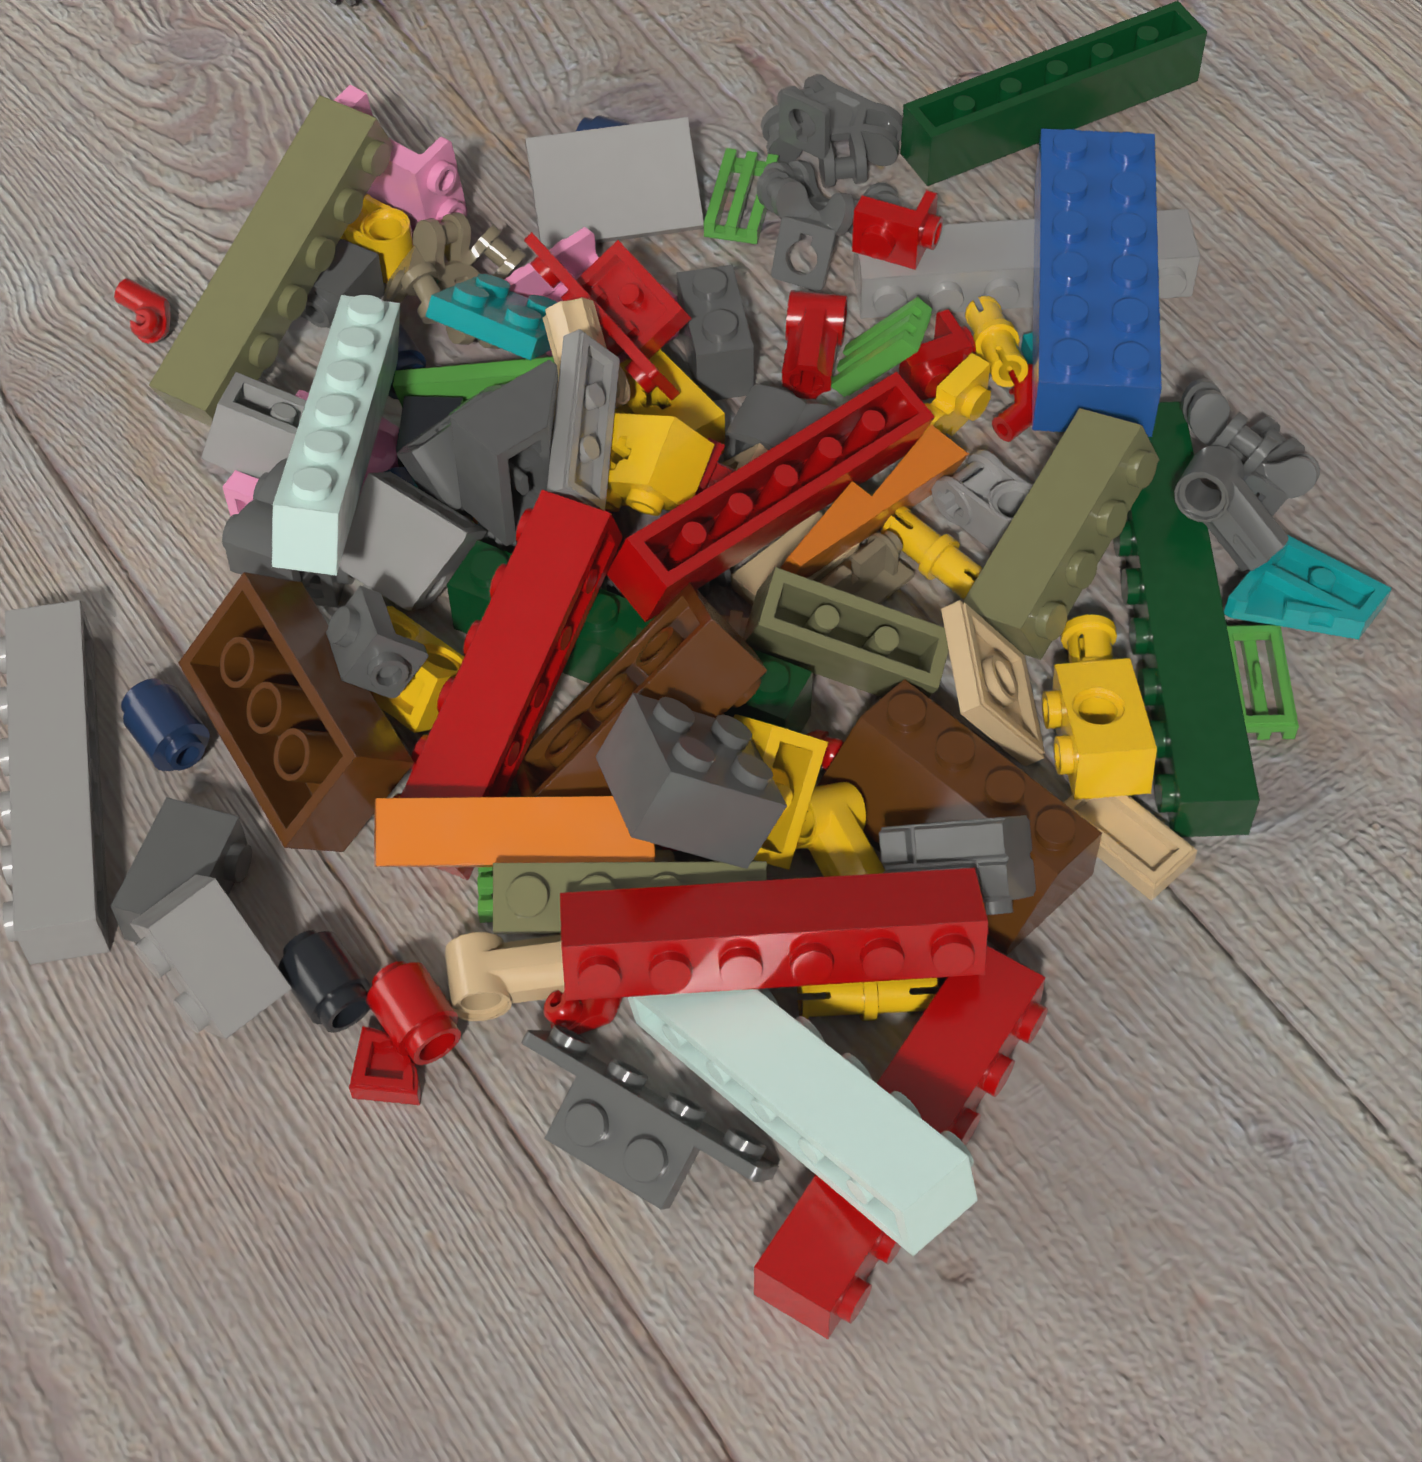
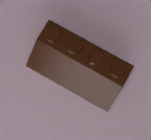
M689 583L529 745L515 776L521 797L613 796L598 764L596 755L632 693L655 700H660L662 697L673 698L694 712L716 718L718 715H723L731 706L737 708L745 704L758 690L761 684L760 677L767 669L747 642L701 593Z
M905 679L859 718L817 785L848 782L857 788L862 795L866 808V822L863 831L870 844L880 853L879 832L882 830V827L1026 815L1030 820L1032 841L1030 858L1033 859L1036 891L1034 896L1012 900L1013 912L987 915L989 930L987 940L1006 956L1088 880L1094 872L1102 832Z

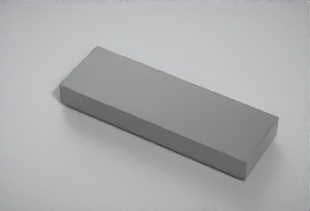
M579 329L563 337L547 491L605 511L620 359Z

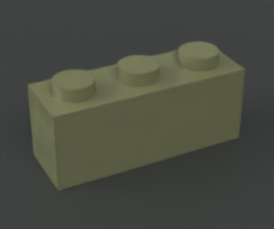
M777 567L774 568L756 592L743 636L747 644L755 650L809 670L814 674L882 698L904 679L929 698L939 689L949 652L944 627Z

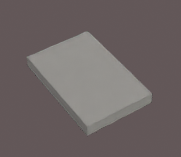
M688 117L525 138L539 239L549 250L557 242L568 238L583 227L588 228L594 233L595 244L703 229L704 220Z

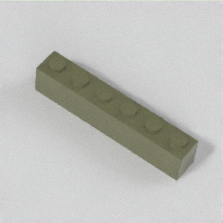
M319 95L149 384L154 392L171 409L211 427L217 404L235 372L258 381L263 371L273 364L279 351V344L292 321L299 318L304 311L307 295L320 273L325 271L332 263L336 245L347 226L358 218L363 206V199L375 178L380 176L389 164L391 151L394 146L377 118Z

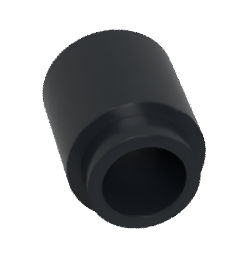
M308 930L298 934L286 944L278 969L292 989L290 990L313 1023L323 1024L328 1032L336 1033L353 1026L369 1012L370 1007L366 1002V997L370 989V983L334 932Z

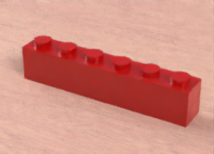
M896 371L627 537L606 574L641 618L647 622L658 615L689 583L696 589L702 587L837 500L852 481L859 486L904 457L920 439L935 416Z
M541 490L534 507L527 508L524 511L516 530L517 544L508 564H501L493 576L490 586L491 601L482 620H476L466 635L464 642L465 657L456 677H450L443 685L437 702L438 716L429 735H423L415 745L411 756L414 764L410 767L412 772L402 794L397 793L393 798L507 796L623 538L611 513L545 490ZM434 867L465 880H469L474 867Z
M975 868L560 893L561 950L565 1001L985 975L988 918Z
M987 946L985 975L947 977L877 1084L889 1094L893 1091L902 1093L916 1107L922 1120L940 1134L943 1131L953 1133L966 1146L981 1116L975 1112V1109L986 1093L993 1097L1000 1093L1015 1064V1060L1009 1058L1012 1051L1020 1040L1030 1044L1046 1018L1048 1008L1041 1004L1046 977ZM815 1175L754 1266V1295L824 1338L829 1339L841 1319L851 1324L861 1312L872 1289V1284L866 1280L877 1262L880 1260L889 1265L899 1252L901 1246L821 1178Z

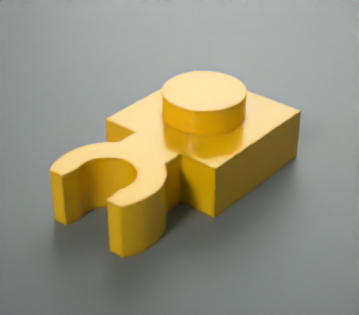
M971 353L937 386L936 398L930 404H925L935 416L930 425H933L944 435L947 433L953 436L968 420L975 421L983 414L991 398V391L988 390L991 363Z

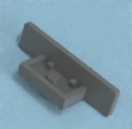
M554 1025L551 1031L527 1030L521 1041L523 1045L576 1076L544 1139L661 1210L671 1207L700 1150L751 1181L761 1182L773 1179L779 1166L762 1156L766 1146L756 1138L732 1127H729L726 1134L703 1121L707 1112L693 1101L671 1092L667 1099L645 1087L648 1076L637 1068L614 1058L610 1060L609 1064H606L587 1053L591 1043L572 1030L560 1025Z

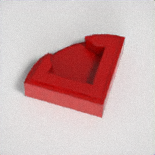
M362 1026L349 1085L352 1099L420 1105V1081L412 1059L409 1055L402 1056L398 1052L387 1033Z

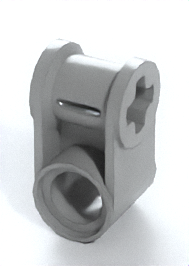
M978 450L969 457L966 467L952 477L942 476L936 481L931 491L937 508L946 519L962 527L993 552L1033 485L1027 483L1004 466L994 454L987 450Z

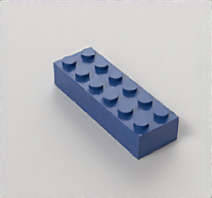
M1041 129L1035 174L1032 430L1065 432L1077 411L1081 408L1140 424L1143 426L1147 436L1152 437L1162 389L1155 134Z

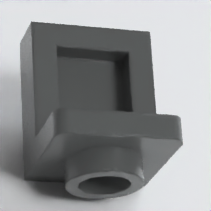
M361 585L347 604L340 607L334 613L326 631L341 680L389 698H396L400 695L428 658V653L423 644L395 633L382 594Z

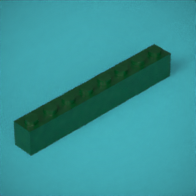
M1181 401L1159 402L1152 437H1148L1159 458L1156 472L1151 483L1147 487L1142 488L1129 510L1122 532L1114 538L1116 557H1125L1127 568L1123 569L1121 577L1122 599L1124 605H1133L1135 618L1130 620V649L1132 655H1141L1143 668H1140L1138 672V686L1144 706H1150L1152 720H1149L1157 746L1156 759L1159 760L1161 774H1157L1155 778L1156 808L1158 813L1168 814L1170 829L1180 837L1249 835L1260 798L1209 530L1204 522H1197L1184 515L1175 502L1174 491L1177 483L1194 457L1189 425L1184 419Z

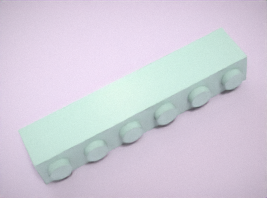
M341 295L273 502L272 567L337 576L397 365L400 303L382 301L372 295H358L355 297Z
M767 988L627 997L636 1024L912 1256L917 1254L978 1201L971 1170L974 1161L964 1143L949 1131H943L940 1134L922 1120L918 1110L906 1096L898 1091H893L891 1094L885 1091L872 1080L868 1070L855 1056L850 1053H845L841 1056L824 1042L820 1032L808 1019L803 1016H798L794 1019L781 1009Z

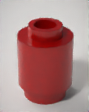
M397 961L385 966L374 976L366 1002L402 1056L409 1055L415 1064L426 1065L442 1058L457 1045L461 1038V1032L457 1027L458 1015L424 964L420 962L406 963L404 961Z

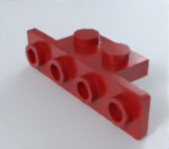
M531 232L524 239L527 245L537 254V257L530 265L553 289L560 282L567 287L568 291L560 297L563 301L575 300L581 297L594 301L606 348L617 357L623 351L628 354L632 361L624 368L648 394L657 386L671 401L674 400L680 392L653 364L650 358L692 318L619 240L576 279Z

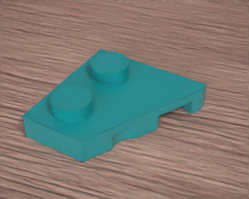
M1287 535L1289 538L1286 545L1273 555L1268 562L1250 571L1229 595L1224 609V614L1234 619L1359 640L1386 605L1392 588Z

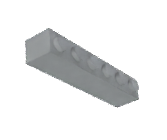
M1188 208L1157 210L1159 299L1191 297L1200 261V253ZM1034 219L943 224L936 248L934 250H925L916 270L854 252L853 275L860 319L888 317L916 297H919L932 308L931 314H936L946 309H949L951 313L965 312L971 301H974L978 311H982L984 309L978 298L981 296L995 298L1000 304L1001 310L1033 307Z
M80 600L5 611V636L0 637V670L2 674H6L7 686L0 687V717L4 725L8 724V738L0 739V764L5 777L9 776L10 791L0 793V810L6 830H11V845L2 846L1 862L6 883L12 885L13 901L3 903L2 913L5 933L9 942H19L30 965L110 952L94 637Z

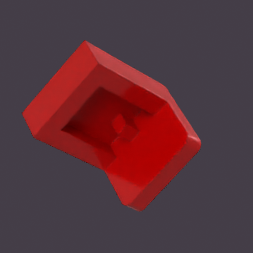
M926 190L916 210L862 195L854 209L852 252L916 270L925 250H934L941 236L944 220L942 216L936 215L938 193Z
M949 309L937 312L934 340L922 343L918 352L899 363V375L921 401L936 398L937 386L971 353L976 355V345L970 330L966 326L960 327Z

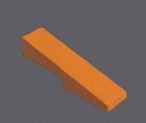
M930 425L872 496L852 481L788 556L780 569L805 578L810 577L883 528L891 515L894 518H898L895 514L898 508L906 506L911 509L932 495L931 489L936 481L943 476L952 477L969 453L933 425Z
M613 796L375 799L374 867H493V863L655 862V844L630 836Z

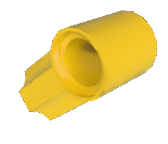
M848 782L814 787L796 848L809 849L824 877L878 874L885 871L863 831L866 822V808L862 795L857 788Z

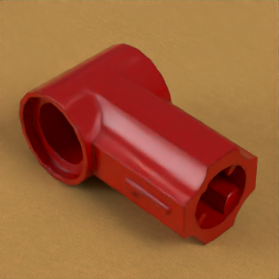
M790 291L786 317L785 340L787 348L782 368V387L791 390L798 398L816 399L820 394L831 391L837 346L842 347L844 341L848 303L847 295Z

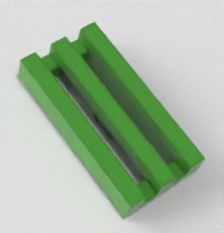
M726 148L704 220V237L758 244L767 209L759 202L757 194L747 229L738 228L753 175L761 176L768 164L779 162V155L768 154L766 161H759L758 152L747 151L745 158H738L737 149ZM734 173H740L725 226L719 225Z
M916 297L846 344L843 350V354L846 357L839 361L836 370L840 373L833 377L831 387L843 397L850 396L918 352L932 315V308L919 297Z
M1227 625L1247 733H1256L1257 740H1270L1272 732H1281L1282 739H1295L1299 725L1281 626ZM1256 640H1265L1278 715L1268 714ZM1234 641H1240L1253 715L1246 714Z

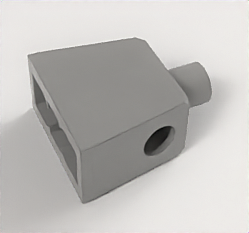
M392 472L369 473L364 481L339 567L345 573L364 584L363 587L381 593L386 607H394L395 604H398L410 611L422 609L434 602L477 540L481 541L487 530Z

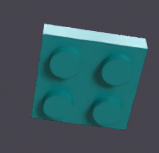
M478 274L477 277L456 283L452 287L432 294L425 317L531 361L551 350L543 317L546 315L545 309L558 302L539 295H530L527 298L510 291V284L499 277Z

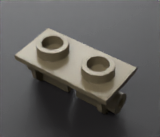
M886 531L884 534L874 533L871 535L867 543L818 582L881 605L909 582L915 573L898 561V553L903 548L902 543L896 534Z

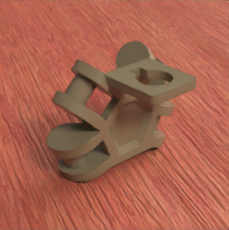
M460 212L446 214L440 223L434 218L421 220L417 223L413 232L412 249L388 280L383 301L401 304L407 295H417L421 301L417 312L423 323H438L425 317L431 295L452 287L456 283L477 277L480 273L473 265L483 254L499 267L492 276L503 280L512 274L527 255L519 247L513 251L499 238L502 231L494 224L469 250L471 227L468 219ZM446 326L448 337L453 344L469 345L475 340L473 336ZM478 339L479 344L483 348L500 349L497 346H494L492 344H489L485 341Z

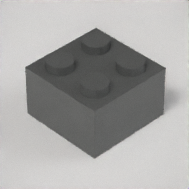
M632 693L596 755L598 764L632 838L748 869L787 807L772 778L773 773L771 769L764 763L751 739V731L743 723L727 715H718L714 718L694 712L673 698L662 697L660 700H655Z

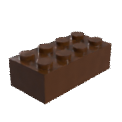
M243 572L178 664L284 848L344 852L375 813V799L387 798L414 764V761L371 692L341 680L326 634L329 625L303 583Z

